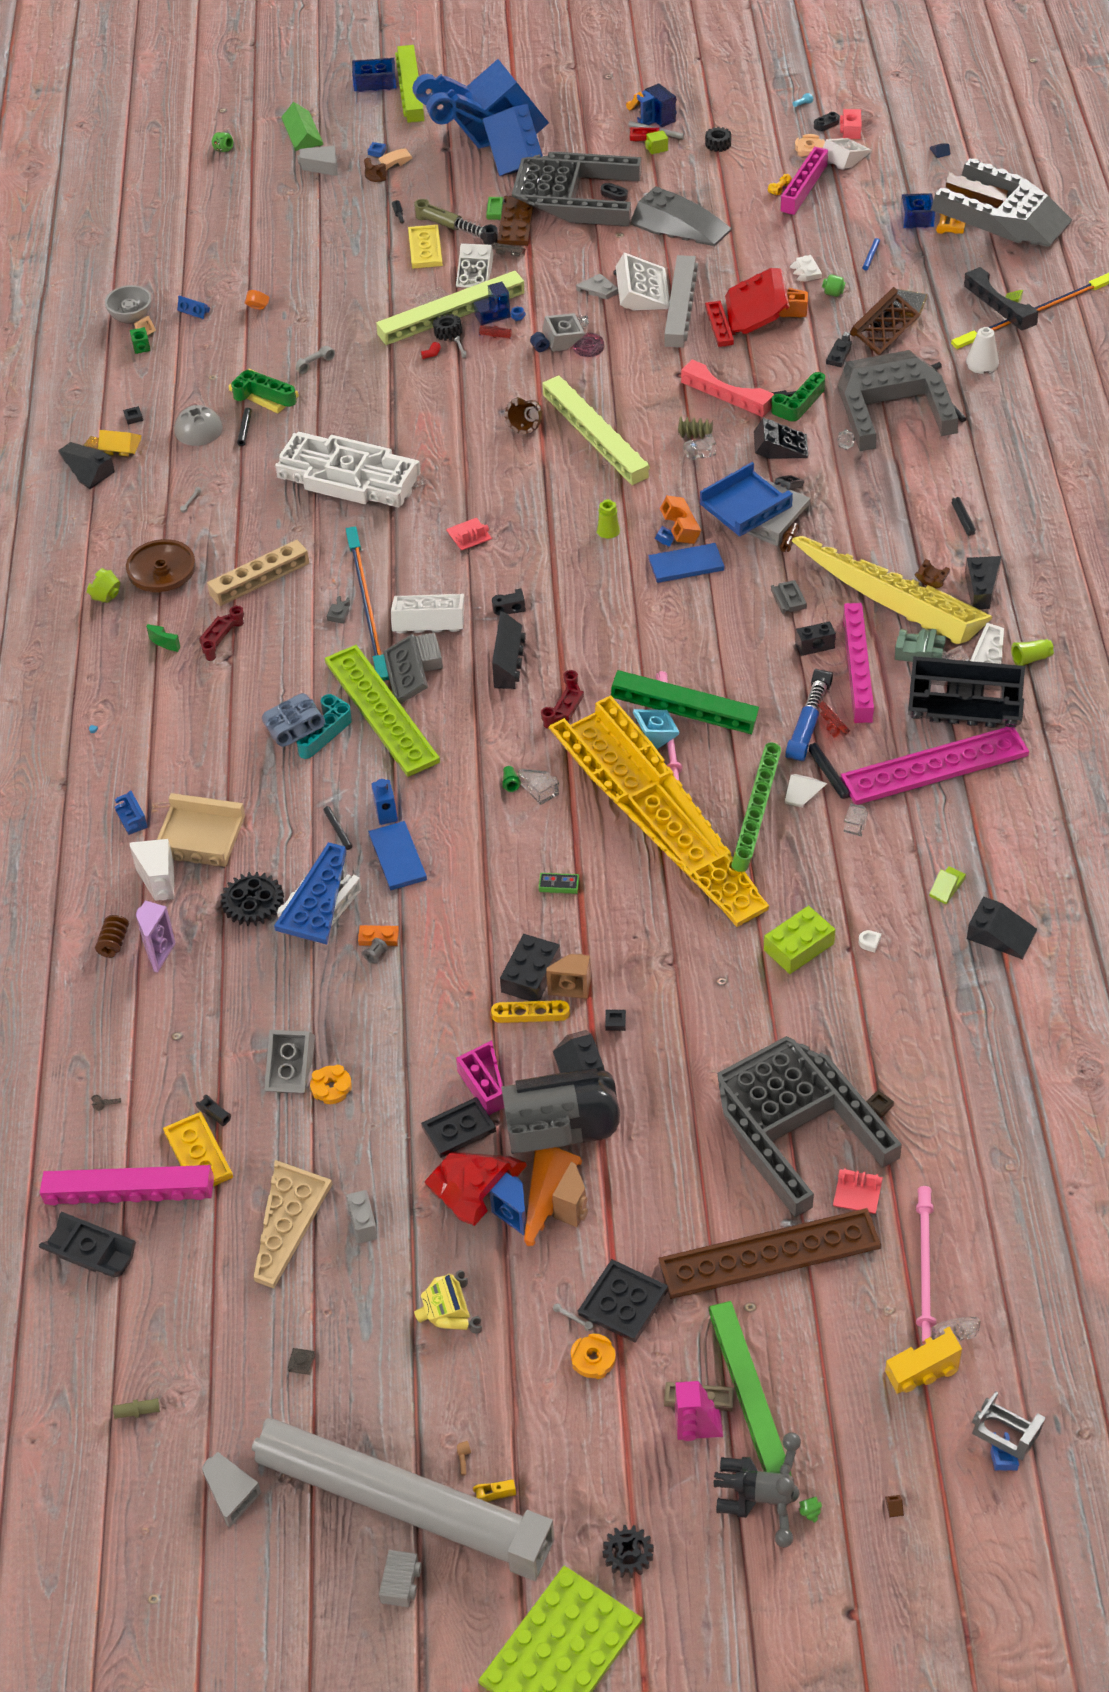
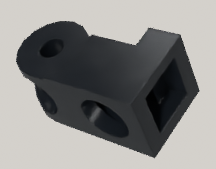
M522 588L515 589V593L495 595L492 598L494 614L500 615V612H505L506 614L526 612Z

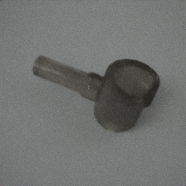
M93 1095L91 1097V1100L94 1102L91 1105L97 1111L102 1110L105 1105L121 1103V1098L103 1100L100 1095Z

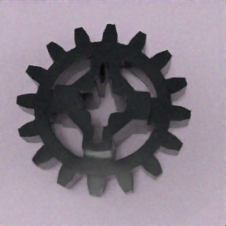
M623 1525L622 1531L614 1528L615 1535L613 1536L608 1533V1542H603V1549L605 1550L602 1551L603 1558L606 1559V1567L612 1565V1573L620 1571L622 1578L625 1573H629L630 1578H633V1572L642 1575V1567L649 1569L648 1561H653L652 1552H654V1545L650 1544L651 1537H644L643 1529L636 1532L635 1525L632 1526L631 1530H628L626 1525ZM640 1545H642L644 1549V1554H641V1550H639ZM613 1548L615 1549V1552L617 1553V1554H616V1555H617L616 1558L613 1556V1553H612Z

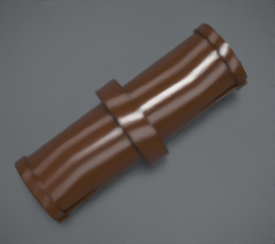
M792 523L783 534V541L780 545V549L783 552H786V549L787 552L791 550L792 538L797 537L796 534L799 530L797 523Z

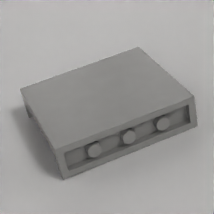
M766 480L779 492L784 493L788 491L785 487ZM789 490L793 493L792 507L752 529L747 534L779 547L782 543V534L803 511H810L811 498Z

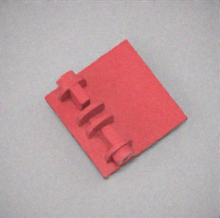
M477 517L446 529L461 551L492 539L487 532L489 531L488 525L481 524Z
M844 1168V1170L840 1169L833 1206L856 1211L867 1208L869 1213L876 1214L883 1177H879L878 1174L859 1173L858 1170L855 1172L846 1170L847 1168Z

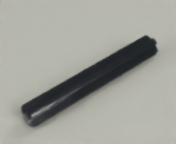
M815 742L810 744L809 752L840 798H848L850 796L848 788L819 745Z

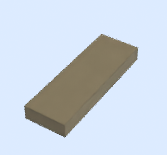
M666 1382L664 1406L675 1407V1383ZM702 1385L708 1393L709 1400H713L716 1409L732 1412L733 1387Z

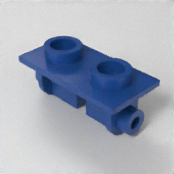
M178 296L177 311L204 319L205 313H209L210 307L207 304Z

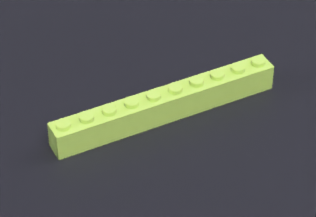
M512 271L376 322L377 335L385 345H389L433 328L434 319L436 320L437 317L441 318V315L446 316V314H449L450 316L454 314V316L463 317L524 294V280L516 271Z
M556 376L543 382V396L631 485L649 478L650 467L648 462L644 461L638 452H635L629 443L625 442L620 434L616 433L611 425L607 424L602 416L598 415L593 407H590L584 398H581L576 390L568 385L566 380Z

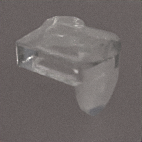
M961 645L942 653V659L970 661Z

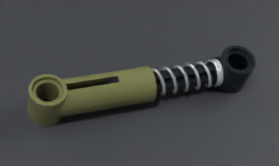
M418 199L414 202L415 216L418 220H430L453 230L459 229L468 234L472 233L473 236L480 237L485 245L494 246L498 243V230L495 225L476 226V223L472 224L471 221H463L460 215L429 204L427 199Z

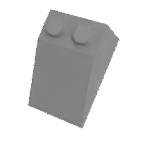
M269 1031L264 1091L306 1092L314 1054V1034L309 1031Z

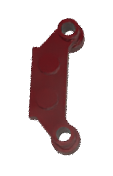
M241 606L231 607L229 610L230 614L217 616L199 638L202 652L205 654L207 661L216 659V647L232 627H240L244 624V611Z
M574 670L564 672L563 678L566 689L555 707H544L541 710L543 726L549 729L550 725L564 718L569 721L584 697V691L580 690L577 683L578 673Z

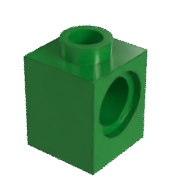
M145 327L129 330L135 354L151 351Z

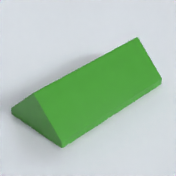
M293 102L281 118L295 151L323 145L310 112Z

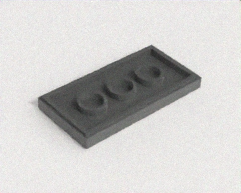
M413 634L383 651L393 695L400 704L428 688L417 640Z

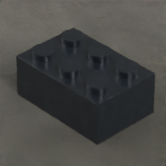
M523 933L500 977L501 993L527 1001H540L547 987V967L561 959L560 944Z

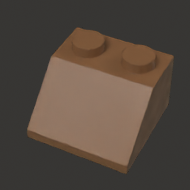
M569 954L547 967L548 995L588 999L591 982L589 955Z
M571 1162L552 1195L553 1212L555 1219L578 1227L580 1221H584L588 1214V1209L586 1208L588 1198L586 1197L585 1186L576 1164Z

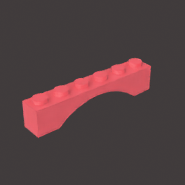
M693 359L681 370V383L761 417H764L771 410L772 396L774 395L771 392L761 388L750 389L728 385L715 378L709 372L706 365Z

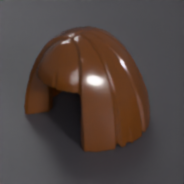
M517 397L512 399L505 408V421L508 427L515 433L521 435L530 434L539 427L542 421L543 410H541L539 403L534 400L525 401Z

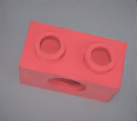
M843 109V115H840V133H843V138L861 139V109Z

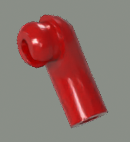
M433 342L429 350L421 351L422 359L436 357L441 349V345L438 342Z

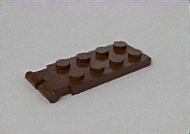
M504 196V202L506 203H503L497 239L498 245L528 246L533 206L512 196Z

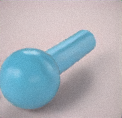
M806 93L801 99L794 101L793 106L797 107L805 103H812L813 96L810 93Z

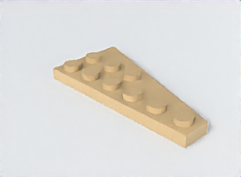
M275 1160L271 1190L268 1196L263 1223V1234H261L260 1240L261 1245L254 1272L255 1282L275 1288L333 1185L332 1180Z

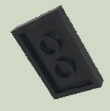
M477 1097L421 1123L422 1129L440 1158L496 1132V1126Z

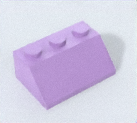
M145 900L143 905L138 908L136 918L146 953L154 972L158 973L176 942L167 907Z

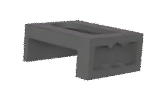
M995 1391L991 1399H985L981 1407L982 1412H976L972 1423L975 1424L972 1434L1023 1461L1040 1435L1046 1418L1037 1413L1032 1422L1025 1420L995 1404L998 1392ZM989 1419H995L1024 1435L1020 1439L1018 1446L990 1432L985 1427L984 1422Z

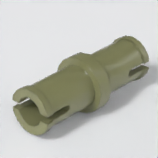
M158 1398L144 1401L135 1399L131 1403L113 1405L114 1420L131 1416L140 1418V1415L160 1412Z

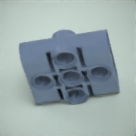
M304 693L282 702L262 715V722L270 732L273 740L281 747L288 746L323 727L325 719L317 709L314 701Z

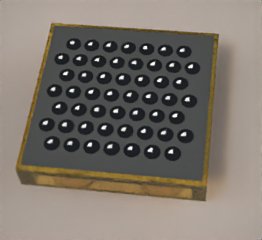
M897 289V294L921 314L927 300V294ZM896 300L893 305L901 308V304ZM905 312V315L914 317L912 313Z

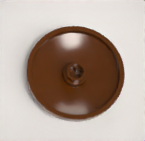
M170 539L154 540L139 546L130 554L126 562V572L130 582L137 588L148 592H165L176 589L192 577L196 568L193 551L186 544Z

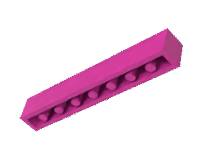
M844 603L843 624L854 723H873L874 704L862 603Z
M210 1165L43 1171L40 1195L44 1204L48 1205L98 1204L99 1202L119 1203L124 1201L141 1202L151 1200L156 1202L162 1200L181 1201L183 1199L203 1200L212 1198L214 1174Z

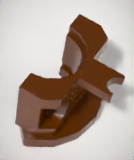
M370 158L364 159L366 179L372 182L386 181V164L373 165Z
M925 559L918 572L915 573V576L926 586L940 588L944 585V580L950 573V568L937 569L930 563V560Z

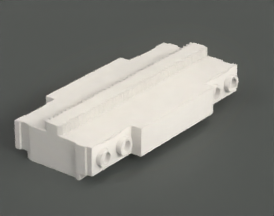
M302 432L292 434V438L279 455L280 461L275 465L277 478L304 484L305 490L365 505L369 500L398 508L402 506L404 499L411 495L412 486L416 482L417 476L421 474L420 462L418 460L393 455L392 449L335 435H330L327 439Z

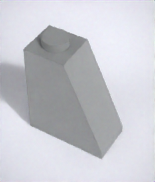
M335 146L300 149V155H297L302 170L334 176L338 175Z
M219 1452L213 1457L208 1458L204 1463L202 1471L226 1525L231 1527L261 1494L259 1483Z

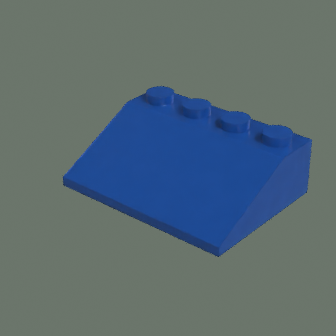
M527 104L515 106L482 119L499 176L518 172L522 158L533 157L539 154L540 157L543 156Z

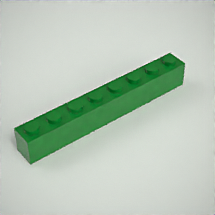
M620 670L616 672L610 694L614 699L656 710H667L671 714L751 735L759 711L758 706Z

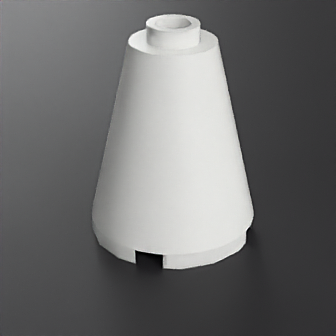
M983 327L978 330L966 359L969 370L975 373L984 374V371L991 373L999 365L995 334L989 327Z

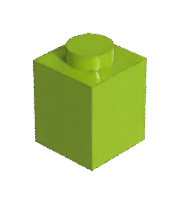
M662 130L647 134V140H645L646 149H649L651 154L668 151V137Z

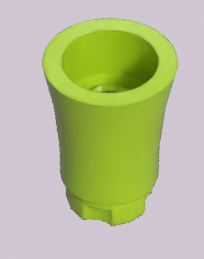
M606 499L599 505L597 534L602 538L611 539L619 535L620 526L616 503Z
M1048 639L1014 642L1011 654L1016 665L1024 666L1053 656L1054 646L1052 641Z

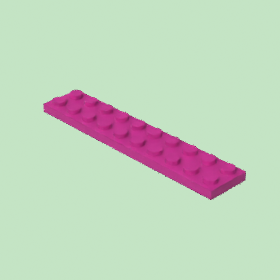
M1005 727L842 773L841 779L848 788L849 795L856 806L1029 756V750L1015 728Z

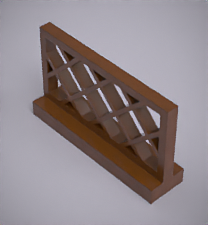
M895 287L886 293L857 321L850 331L852 337L857 336L878 356L921 315L897 294L898 290ZM897 300L901 304V308H894L893 303ZM883 312H891V318H884ZM894 312H902V318H894ZM905 312L912 313L914 317L905 318ZM881 321V328L873 327V322ZM884 321L892 322V328H884ZM895 322H903V328H895ZM864 331H871V337H865L862 333ZM874 331H881L882 338H874ZM885 332H893V337L885 338ZM875 341L883 342V347L881 349L876 347Z

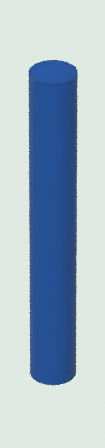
M879 238L874 239L862 269L865 271L868 270L880 243Z

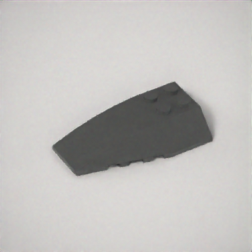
M657 186L638 201L630 221L631 225L653 234L661 235V233L668 234V237L671 238L679 236L682 237V240L688 241L693 239L696 243L716 246L731 231V227L708 210L680 195Z

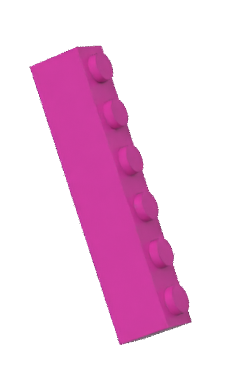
M814 146L782 194L781 212L796 214L828 165V149Z

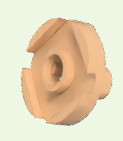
M805 134L803 138L799 139L798 137L796 139L795 150L800 157L808 156L814 146L823 148L825 141L824 139H819L818 135Z

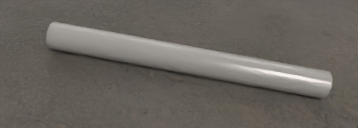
M629 121L628 124L629 127L658 128ZM659 128L667 136L678 139L684 138V133Z

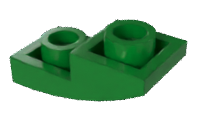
M147 624L148 637L153 643L171 651H179L181 646L177 634L165 633L164 627Z

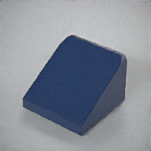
M941 143L930 147V150L937 158L951 154L948 143Z

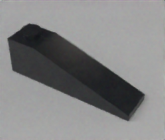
M70 442L58 450L65 463L69 465L72 473L76 475L77 480L89 489H92L115 472L112 457L99 449Z

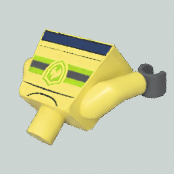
M457 1271L455 1276L448 1274L433 1279L427 1290L421 1294L424 1306L414 1311L419 1323L429 1319L432 1324L439 1328L467 1330L469 1327L470 1331L475 1334L482 1331V1326L474 1325L481 1323L480 1317L475 1316L471 1321L467 1319L470 1315L461 1288L466 1287L468 1284V1278H464V1271Z

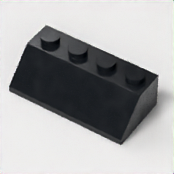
M500 612L492 660L494 688L516 689V683L520 682V671L518 669H522V658L520 656H524V645L522 643H526V633H523V626L505 612Z

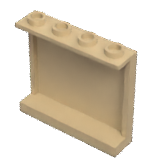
M171 793L169 796L170 809L157 840H169L174 860L226 867L245 817L243 803Z

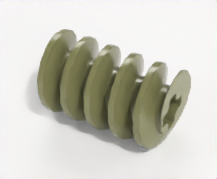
M680 417L678 435L680 433L681 438H684L687 434L689 439L692 437V434L694 439H697L700 435L701 439H704L706 436L710 440L713 433V420L709 423L708 418H706L705 423H703L702 418H700L697 423L694 417L692 422L687 417L685 422H683L682 417Z

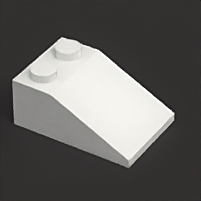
M849 138L826 139L823 149H828V163L835 164L841 170L852 168L871 153V149Z

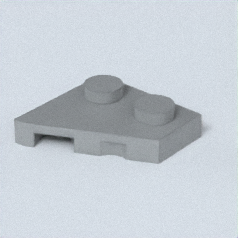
M602 274L595 275L576 285L577 291L581 292L583 289L589 291V295L598 296L606 300L619 294L618 288Z

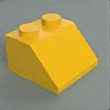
M99 430L98 449L108 455H113V452H119L120 456H129V453L135 454L142 435Z

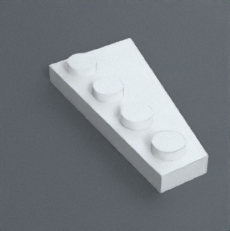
M986 623L970 661L1001 664L1004 628Z

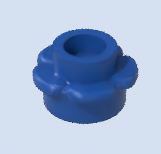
M517 306L512 308L510 315L515 321H520L526 316V313L522 307Z

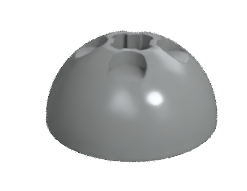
M122 286L107 295L105 306L109 314L117 321L127 324L136 323L148 314L152 302L151 294L141 286Z
M193 405L184 409L178 415L174 425L176 438L180 442L192 446L205 445L216 440L223 430L218 414L211 408L203 405Z

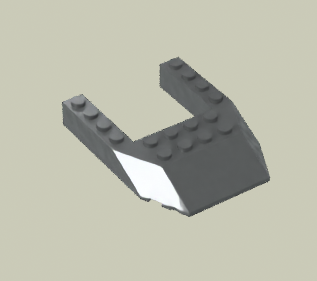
M549 152L547 156L540 157L539 154L533 157H525L521 159L511 195L528 205L568 222L629 226L631 202L576 198L581 177L588 179L640 181L642 157L569 152Z
M971 158L964 164L962 176L974 182L975 180L980 181L981 184L986 186L992 185L1008 190L1007 199L997 209L990 204H983L976 199H970L963 194L954 193L947 188H940L935 193L931 208L932 211L1017 243H1021L1022 240L1030 241L1032 245L1050 247L1072 222V219L1046 193L1025 178Z
M906 350L846 362L838 383V390L859 451L876 449V432L866 405L926 394L941 436L958 433V416L942 375L912 351Z
M785 1036L717 1073L724 1117L746 1156L794 1217L813 1208L814 1193L774 1145L773 1141L834 1108L882 1168L900 1159L902 1148L900 1141L827 1055L821 1052L818 1054L810 1050L808 1046L797 1043L792 1038Z

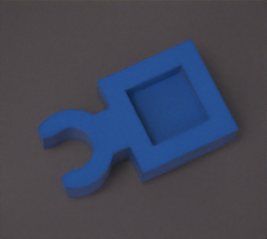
M1004 1432L1003 1439L1009 1441V1434ZM992 1445L990 1453L994 1470L1018 1471V1458Z

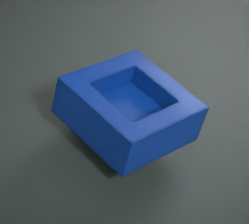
M372 142L367 150L368 155L382 157L387 147L386 144Z
M662 526L655 539L661 544L670 547L675 537L671 530Z

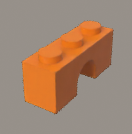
M666 495L660 510L665 520L675 522L671 530L677 542L694 544L700 536L701 529L688 504L682 497Z

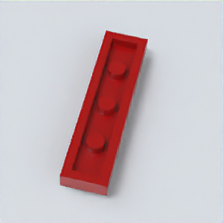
M721 301L706 302L705 309L718 347L734 345V339Z

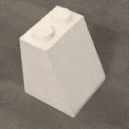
M162 839L130 843L136 871L154 900L174 899V860L169 840Z

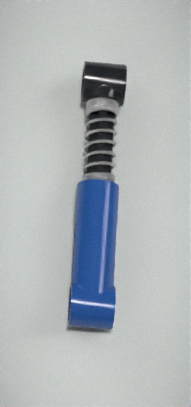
M814 669L811 680L812 688L805 707L801 710L792 738L788 741L785 753L786 758L805 761L808 745L819 717L818 709L820 708L825 691L831 688L833 672Z

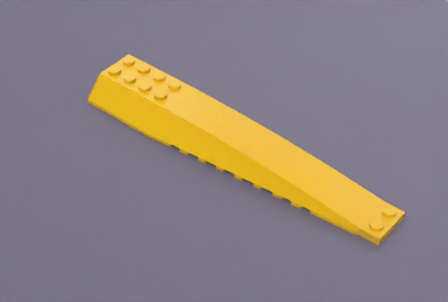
M611 695L595 703V713L571 725L564 718L549 726L551 732L587 775L728 916L736 927L769 910L768 903L758 893V889L745 872H738L732 868V853L727 846L723 845L719 835L715 834L709 821L705 820L702 816L701 810L692 802L691 796L684 791L683 785L674 777L670 767L666 766L663 757Z

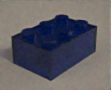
M395 59L352 60L354 91L396 89Z

